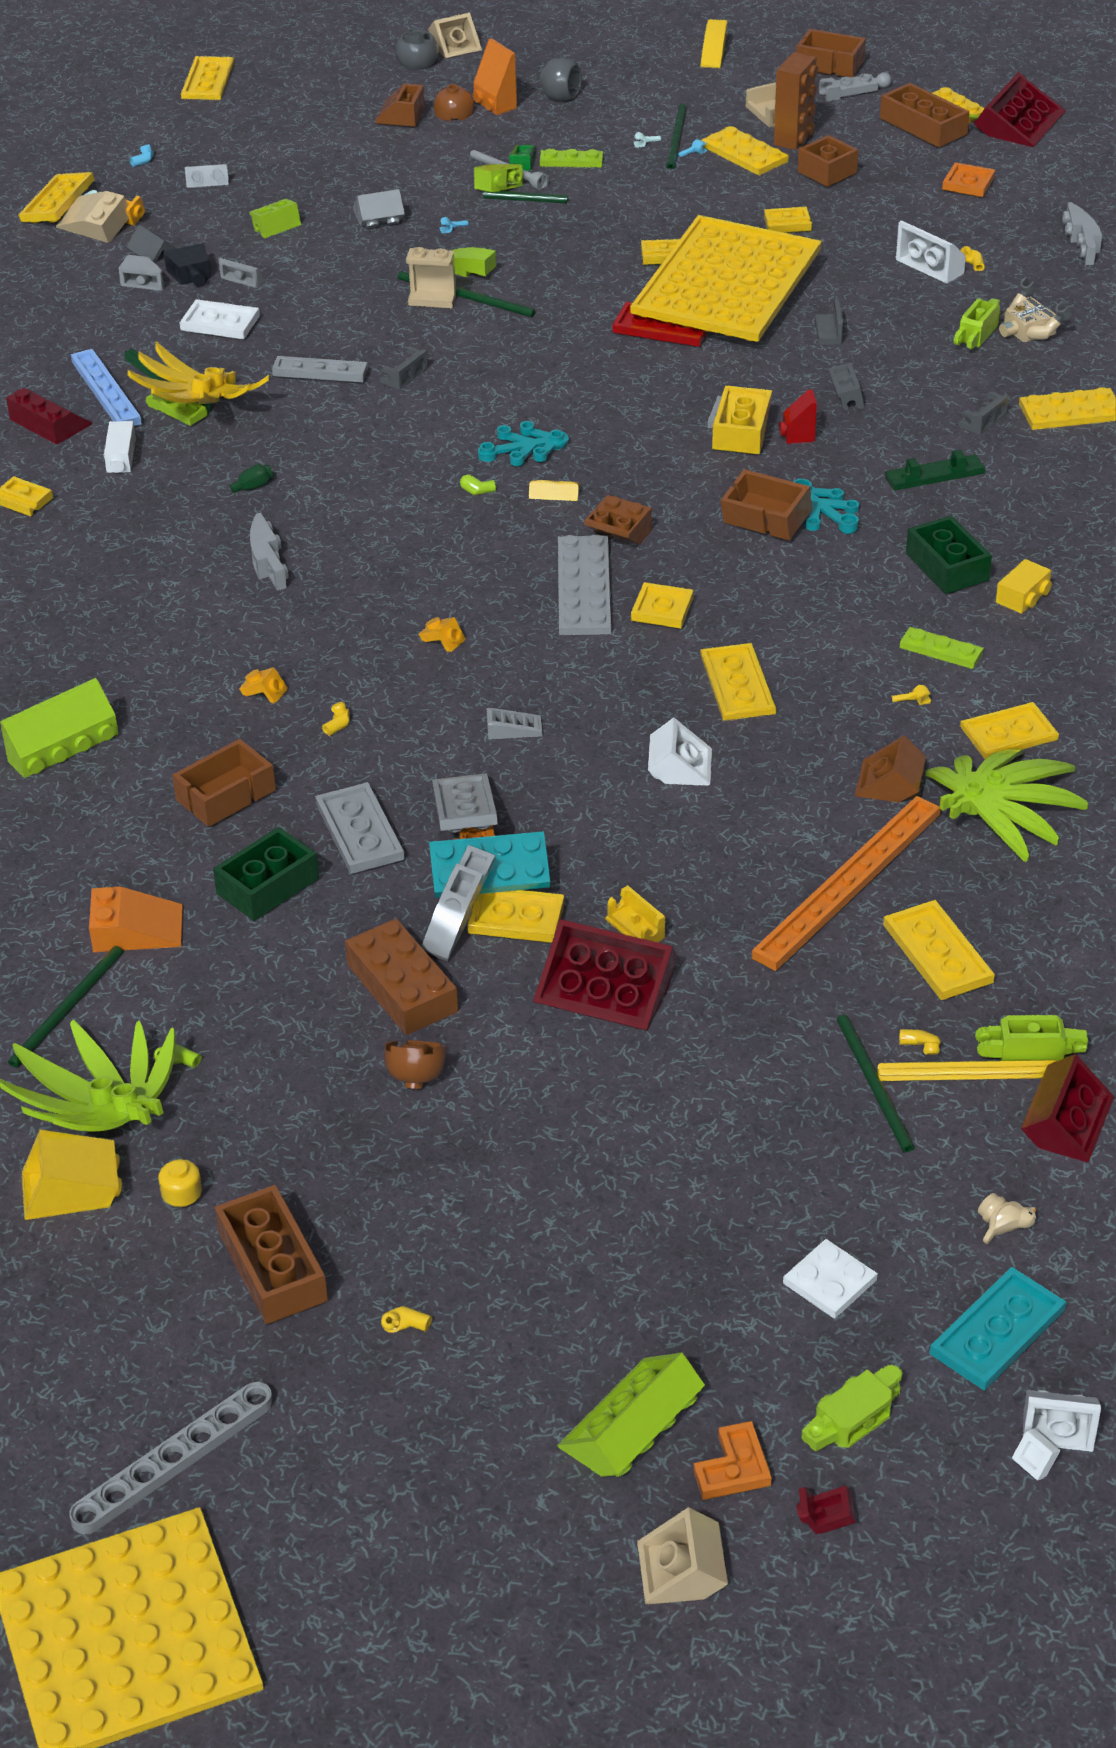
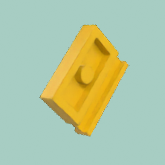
M807 207L764 209V220L768 230L785 233L811 231L812 222L810 221Z
M680 239L642 240L643 265L662 264Z
M14 476L0 487V505L28 516H32L34 510L38 511L53 498L51 489Z

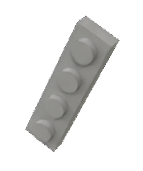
M277 356L272 367L273 376L349 382H364L368 371L367 362Z

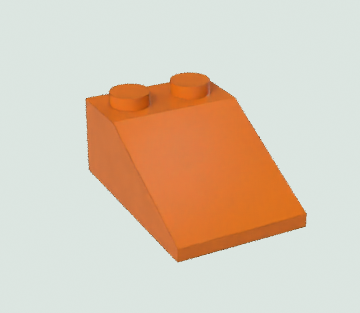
M491 38L488 40L473 82V99L476 103L481 104L488 111L496 115L517 108L515 53Z
M124 887L92 888L89 932L93 952L110 951L113 946H118L122 950L181 947L183 905Z

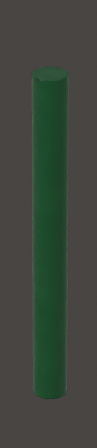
M483 191V198L565 204L568 202V195Z

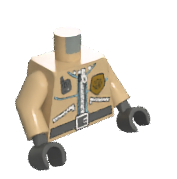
M1023 278L1020 282L1022 292L1016 295L1009 308L1005 311L1004 323L999 327L1000 334L1003 337L1014 335L1023 342L1045 340L1049 336L1056 334V329L1060 326L1061 320L1070 319L1072 311L1065 302H1060L1055 308L1058 313L1056 315L1032 297L1026 298L1027 295L1035 293L1036 285L1034 281L1029 285L1028 278Z

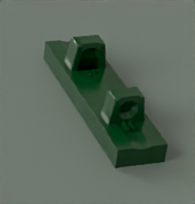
M960 449L952 451L951 459L920 465L916 458L907 459L905 468L885 471V479L893 491L985 474V466L980 462L976 454L964 456Z

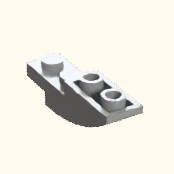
M1072 202L1067 203V211H1063L1062 222L1065 224V235H1069L1071 242H1077V247L1080 246L1079 256L1084 258L1085 265H1094L1095 254L1100 253L1102 233L1100 228L1086 211Z
M258 513L255 515L250 529L252 561L255 572L259 579L269 577L276 590L285 589L286 579L289 578L286 565L280 562L278 551L282 548L278 534L274 535L270 521L266 522L263 515Z
M468 845L460 863H456L429 924L422 944V948L427 954L447 962L449 961L472 914V906L495 862V855Z

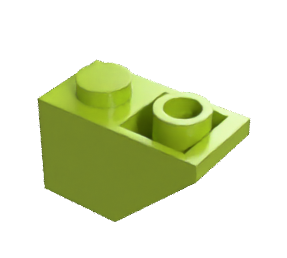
M489 164L474 167V189L496 192L523 185L521 164Z

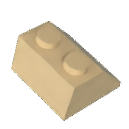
M470 13L434 20L428 29L435 37L439 52L445 59L482 50Z
M689 1507L637 1541L646 1604L703 1600L728 1585L719 1522Z

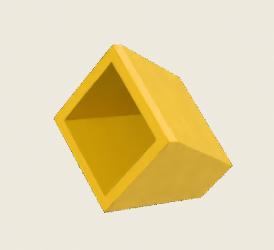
M39 1130L22 1170L24 1219L29 1220L110 1207L114 1197L120 1195L122 1179L117 1175L120 1158L119 1154H115L114 1140Z

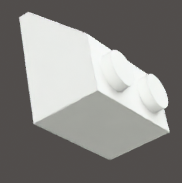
M672 718L650 735L648 771L654 778L660 779L665 784L710 785L712 748L675 718Z
M1027 1390L1023 1415V1436L1027 1430L1035 1428L1057 1448L1093 1452L1101 1411L1098 1398L1085 1397L1083 1395L1050 1393L1048 1391Z

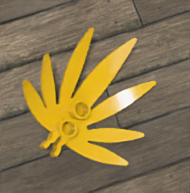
M157 341L155 342V349L167 366L153 360L140 351L138 358L153 373L171 382L148 378L128 369V376L140 385L151 389L152 395L178 403L219 402L220 396H224L227 399L236 398L269 381V375H267L259 382L253 384L233 385L236 383V372L225 373V368L209 367L205 369V374H200L173 356Z

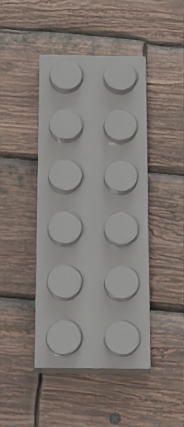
M568 535L558 537L559 635L611 634L608 536Z

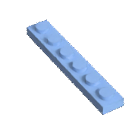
M89 349L71 354L73 365L112 421H133L134 426L140 425V415L94 350Z

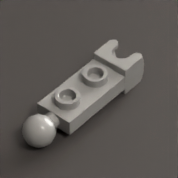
M882 72L876 78H873L871 74H861L857 77H843L840 80H834L833 77L821 79L819 93L821 95L826 94L825 101L839 100L840 97L877 91L878 87L885 89L891 84V77L889 74Z

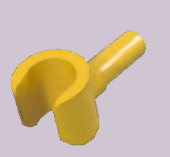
M918 685L914 688L913 692L892 696V701L916 699L919 705L931 703V699L928 696L931 693L926 686Z

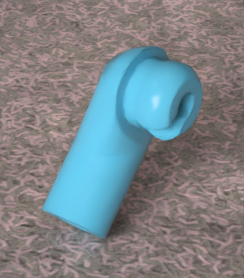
M150 144L141 146L142 154L130 157V164L133 167L147 164L151 161L154 151H152Z

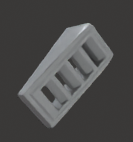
M486 708L488 739L542 736L540 715ZM528 723H534V727L528 726Z

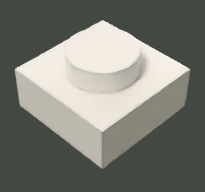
M1033 1428L1026 1431L1012 1459L1038 1481L1047 1476L1061 1450L1038 1430Z

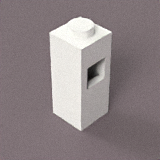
M133 421L109 422L104 450L107 473L131 472L136 441Z

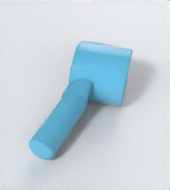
M696 139L692 147L679 152L678 156L682 157L694 152L703 154L707 152V149L703 147L707 143Z
M443 217L440 221L441 225L447 226L440 227L441 233H450L455 227L468 225V221L455 222L450 221L447 217Z

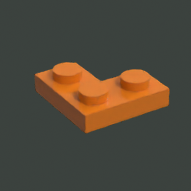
M752 1421L718 1428V1438L725 1457L693 1464V1472L702 1500L771 1486L772 1477Z

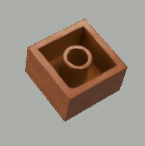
M830 135L822 137L798 150V172L827 187L857 173L858 149Z

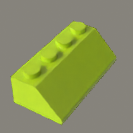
M96 678L0 721L7 760L23 778L37 774L47 767L63 762L79 752L86 751L90 747L118 735L116 715Z
M682 1352L643 1358L557 1446L598 1475H615L619 1477L631 1469L632 1461L638 1454L646 1452L653 1446V1439L660 1432L668 1429L675 1423V1416L682 1409L691 1406L697 1400L696 1394L705 1384Z

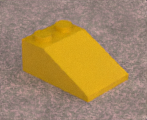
M725 385L713 423L712 449L760 454L766 431L772 390Z

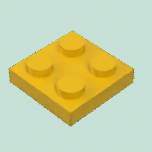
M644 582L631 611V621L682 628L694 598V590Z

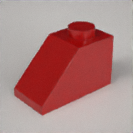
M813 389L807 390L783 412V422H779V434L785 437L786 444L815 442L817 401Z

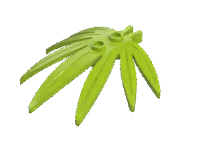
M1024 749L998 751L986 758L976 772H972V759L968 755L955 758L954 771L947 767H933L925 770V776L938 781L954 791L953 794L940 797L939 808L942 811L950 808L949 817L952 819L957 818L963 812L970 815L979 814L1024 862L1028 861L1029 853L1023 837L1013 822L1053 845H1058L1059 837L1053 828L1037 813L1009 800L1050 804L1081 810L1088 808V802L1068 790L1046 784H1023L1054 775L1075 772V766L1072 764L1048 759L1024 760L1004 766L1017 756L1023 754Z
M72 1020L70 1023L72 1033L84 1064L95 1078L91 1082L13 1043L12 1046L15 1054L29 1072L52 1092L68 1101L33 1092L0 1079V1088L30 1105L53 1112L45 1113L21 1106L24 1114L52 1122L54 1125L79 1131L110 1130L132 1120H140L141 1123L148 1125L152 1122L151 1114L158 1116L163 1114L161 1101L156 1098L164 1089L173 1067L176 1048L174 1028L170 1029L149 1076L148 1047L141 1022H136L130 1064L131 1083L123 1082L106 1054L75 1020Z

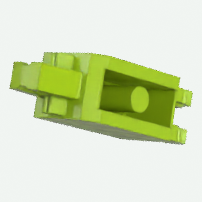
M993 298L989 301L977 299L963 314L960 328L955 333L953 343L956 345L966 343L967 348L973 349L975 346L980 347L998 327L1000 300Z
M1007 1015L1001 1019L1000 1026H981L975 1032L976 1040L980 1042L977 1046L978 1054L986 1058H1001V1061L1064 1059L1066 1054L1086 1052L1088 1043L1086 1030L1064 1028L1063 1019L1058 1015Z
M896 1365L884 1366V1369L881 1368L874 1374L867 1369L859 1376L849 1378L843 1387L832 1395L824 1396L817 1404L816 1417L802 1430L801 1439L815 1452L833 1442L839 1447L848 1448L890 1418L891 1401L901 1391L899 1381L902 1378V1370L899 1369L900 1367Z

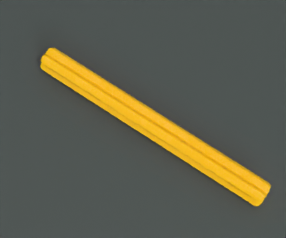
M1058 1060L879 1063L877 1074L881 1081L1042 1079L1047 1065Z

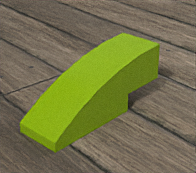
M475 247L450 250L454 251L456 275L467 277L471 273L486 276L496 267L495 250Z

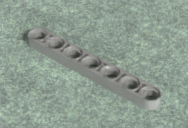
M262 1382L247 1384L81 1498L69 1511L73 1529L80 1534H91L99 1530L271 1409L273 1404L269 1386ZM256 1394L266 1397L265 1401L260 1404L254 1405L248 1402V1399ZM228 1413L238 1416V1419L230 1424L220 1421L221 1417ZM204 1432L211 1435L210 1439L204 1443L192 1441V1438L198 1433ZM171 1452H179L183 1455L179 1461L174 1463L164 1460V1457ZM148 1471L154 1474V1477L148 1482L141 1483L135 1480L136 1476L142 1472ZM116 1491L125 1494V1497L116 1503L106 1500L110 1493ZM90 1511L96 1514V1517L91 1522L81 1523L77 1521L78 1516L84 1512Z

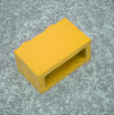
M1024 559L998 582L996 603L1021 614L1029 607L1033 608L1042 595L1046 596L1050 592L1052 582L1050 581L1052 570Z

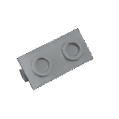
M227 164L185 167L187 188L229 185Z

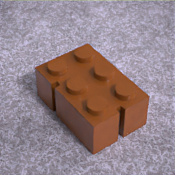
M809 29L804 38L797 44L796 53L816 57L818 72L823 74L835 73V75L842 77H853L865 61L866 38Z
M745 469L734 481V487L731 486L720 500L724 523L764 534L769 531L771 536L790 540L812 510L810 486Z
M241 739L172 774L176 801L189 812L193 811L194 816L207 827L250 805L251 799L257 801L276 790L273 765Z

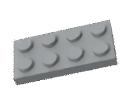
M487 773L432 780L441 831L446 830L447 832L454 833L463 830V828L470 827L487 829L491 825L498 824Z
M368 782L315 796L316 806L350 874L404 860V851Z

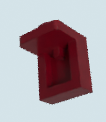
M846 1485L815 1496L812 1495L806 1486L799 1488L800 1502L796 1504L798 1516L803 1524L807 1523L815 1534H822L856 1523L852 1492Z

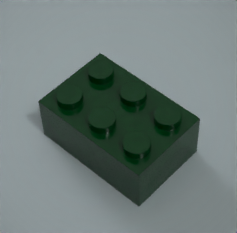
M952 515L908 528L906 554L945 594L989 580L992 555Z
M280 827L272 830L213 868L216 894L253 921L319 879L317 853Z

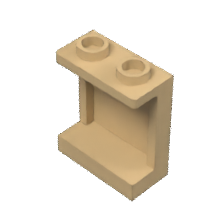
M776 82L746 90V107L768 127L774 126Z
M422 247L410 248L406 257V263L409 264L411 291L408 305L453 308L456 299L454 251H447L446 249L432 250Z

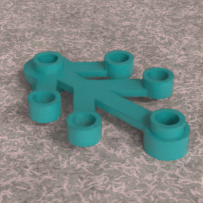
M531 421L520 423V433L522 435L511 432V427L508 425H501L497 428L498 439L509 440L514 443L494 446L491 442H484L478 448V458L484 462H491L497 458V454L511 452L510 464L520 466L524 464V460L533 452V459L537 462H543L547 460V456L554 449L564 448L569 441V437L561 430L546 432L536 429ZM530 435H531V436H534V437H537V438H536V439H533V438L526 437V436H530Z
M796 479L793 481L810 486L812 510L806 519V529L810 531L820 529L821 520L819 516L821 511L838 524L841 532L852 534L858 530L859 518L854 515V513L859 511L858 501L843 500L844 491L839 488H813L812 483L807 479ZM834 508L844 509L847 513L840 514Z

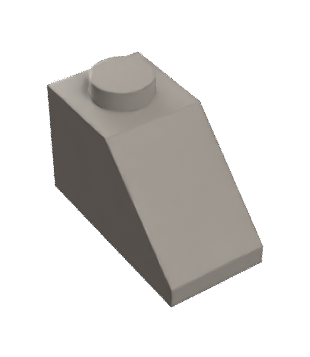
M127 255L118 268L121 286L160 291L164 289L162 270L149 257Z

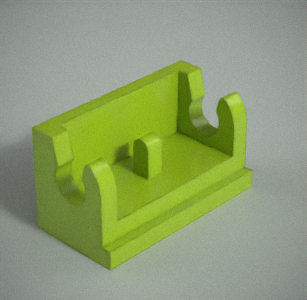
M283 199L250 211L254 230L256 232L260 231L261 236L264 238L301 225L297 203L289 199Z

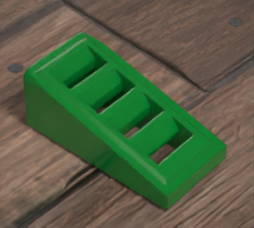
M516 145L509 155V163L521 164L523 170L530 171L536 146Z

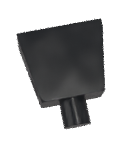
M204 243L164 252L166 271L180 285L193 283L196 286H200L205 280L211 278Z

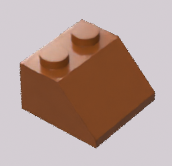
M905 735L863 759L855 796L899 803L907 798H913L920 790L919 786L924 772L926 756Z

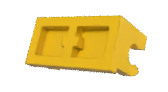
M628 885L621 889V900L618 904H616L617 902L613 897H610L605 920L620 933L654 942H659L665 938V916Z

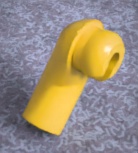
M965 246L960 250L966 255L965 262L972 264L975 271L984 270L985 265L980 252L971 250L969 246Z
M344 702L332 705L333 719L322 725L323 732L328 736L335 734L349 724L350 711L346 709Z
M899 1030L900 1045H924L923 1052L925 1055L939 1054L941 1040L938 1036L924 1030Z
M404 1306L386 1312L381 1317L382 1327L390 1333H395L409 1327L427 1332L432 1323L431 1315Z

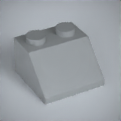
M399 189L358 195L353 206V211L360 226H366V228L378 227L379 223L387 222V225L398 224L405 215Z

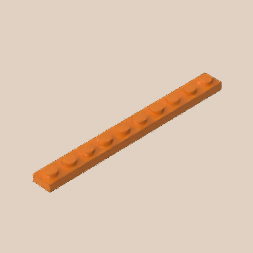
M916 796L752 950V959L777 971L940 815V806Z

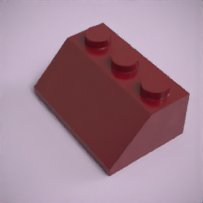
M26 388L19 389L6 397L11 421L56 445L92 425L91 421Z
M1077 1054L1071 1055L1047 1065L1021 1130L1040 1149L1089 1162L1114 1096Z

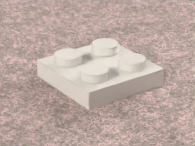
M825 1239L784 1276L783 1284L835 1319L877 1281V1273Z

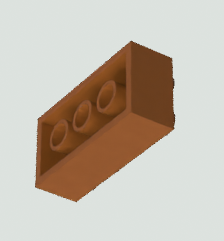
M793 52L776 70L774 145L797 150L815 132L813 119L816 112L814 99L817 93L815 78L818 74V66H816V57Z
M912 83L881 95L880 119L937 147H941L968 134L970 111Z
M397 918L345 940L348 967L405 1035H409L458 1012L457 988Z
M276 1185L214 1207L218 1233L265 1324L328 1301L325 1275Z

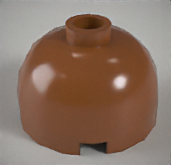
M450 84L437 93L433 105L434 114L439 119L451 121V119L464 120L473 115V99L464 88L456 84Z
M398 1040L387 1041L384 1045L385 1066L388 1073L394 1079L404 1082L405 1088H423L424 1082L433 1081L442 1072L446 1060V1045L440 1046V1043L430 1041L407 1040V1043H403V1046H398Z

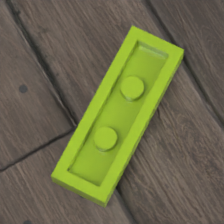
M546 149L541 150L540 154L541 167H602L603 151L595 149L587 151Z
M909 627L900 641V648L971 669L975 668L984 650L983 647L971 643H965L913 627Z

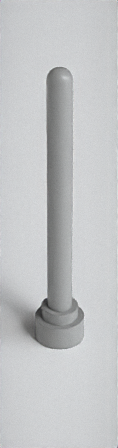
M476 150L470 152L472 158L488 165L508 164ZM522 169L523 179L529 181L533 188L540 190L548 185L549 179L546 174L539 171L530 173Z

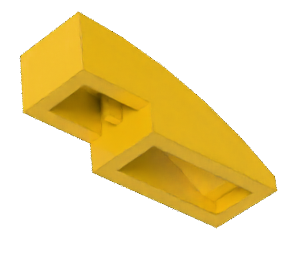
M708 19L701 67H721L727 38L728 20Z

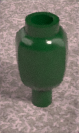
M256 464L243 471L239 475L238 481L230 484L229 487L233 493L240 490L251 491L267 485L269 480L274 477L273 472L268 464L264 466Z

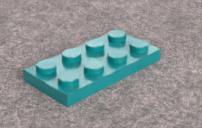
M544 831L429 842L435 898L441 897L456 863H460L468 845L495 855V862L479 894L550 887Z
M1011 1267L930 1345L929 1354L985 1391L1065 1311L1066 1301Z

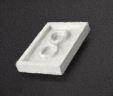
M196 299L180 321V330L245 339L260 316L259 308Z

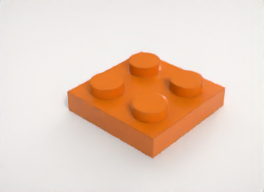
M955 162L943 181L942 190L983 197L995 178L996 170Z

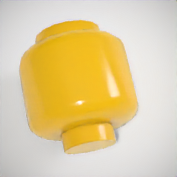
M178 1159L165 1164L161 1168L158 1175L161 1197L167 1204L175 1207H184L196 1202L201 1195L202 1185L200 1172L195 1163L189 1160Z

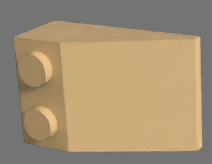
M109 191L78 196L58 222L56 228L109 243L129 219L126 213L128 204L125 196Z

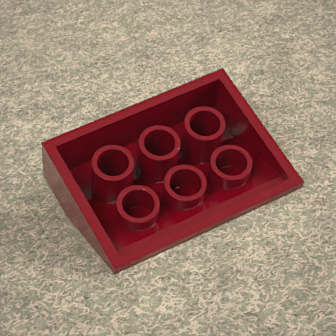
M1018 72L985 107L974 122V125L989 137L1034 147L1066 110Z
M559 919L533 1002L647 1031L669 987L678 957L673 946Z

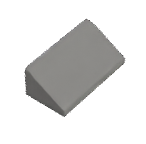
M223 258L219 259L220 276L222 279L255 288L265 282V278L258 268Z

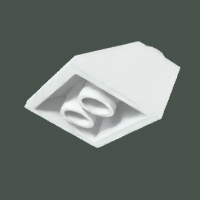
M904 221L899 222L897 261L944 283H949L964 274L966 255L954 244Z

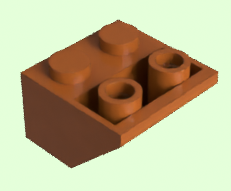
M404 83L384 102L375 119L376 123L415 127L425 108L424 85Z
M607 495L584 520V525L595 532L640 545L652 531V508L640 503L623 500L616 496Z

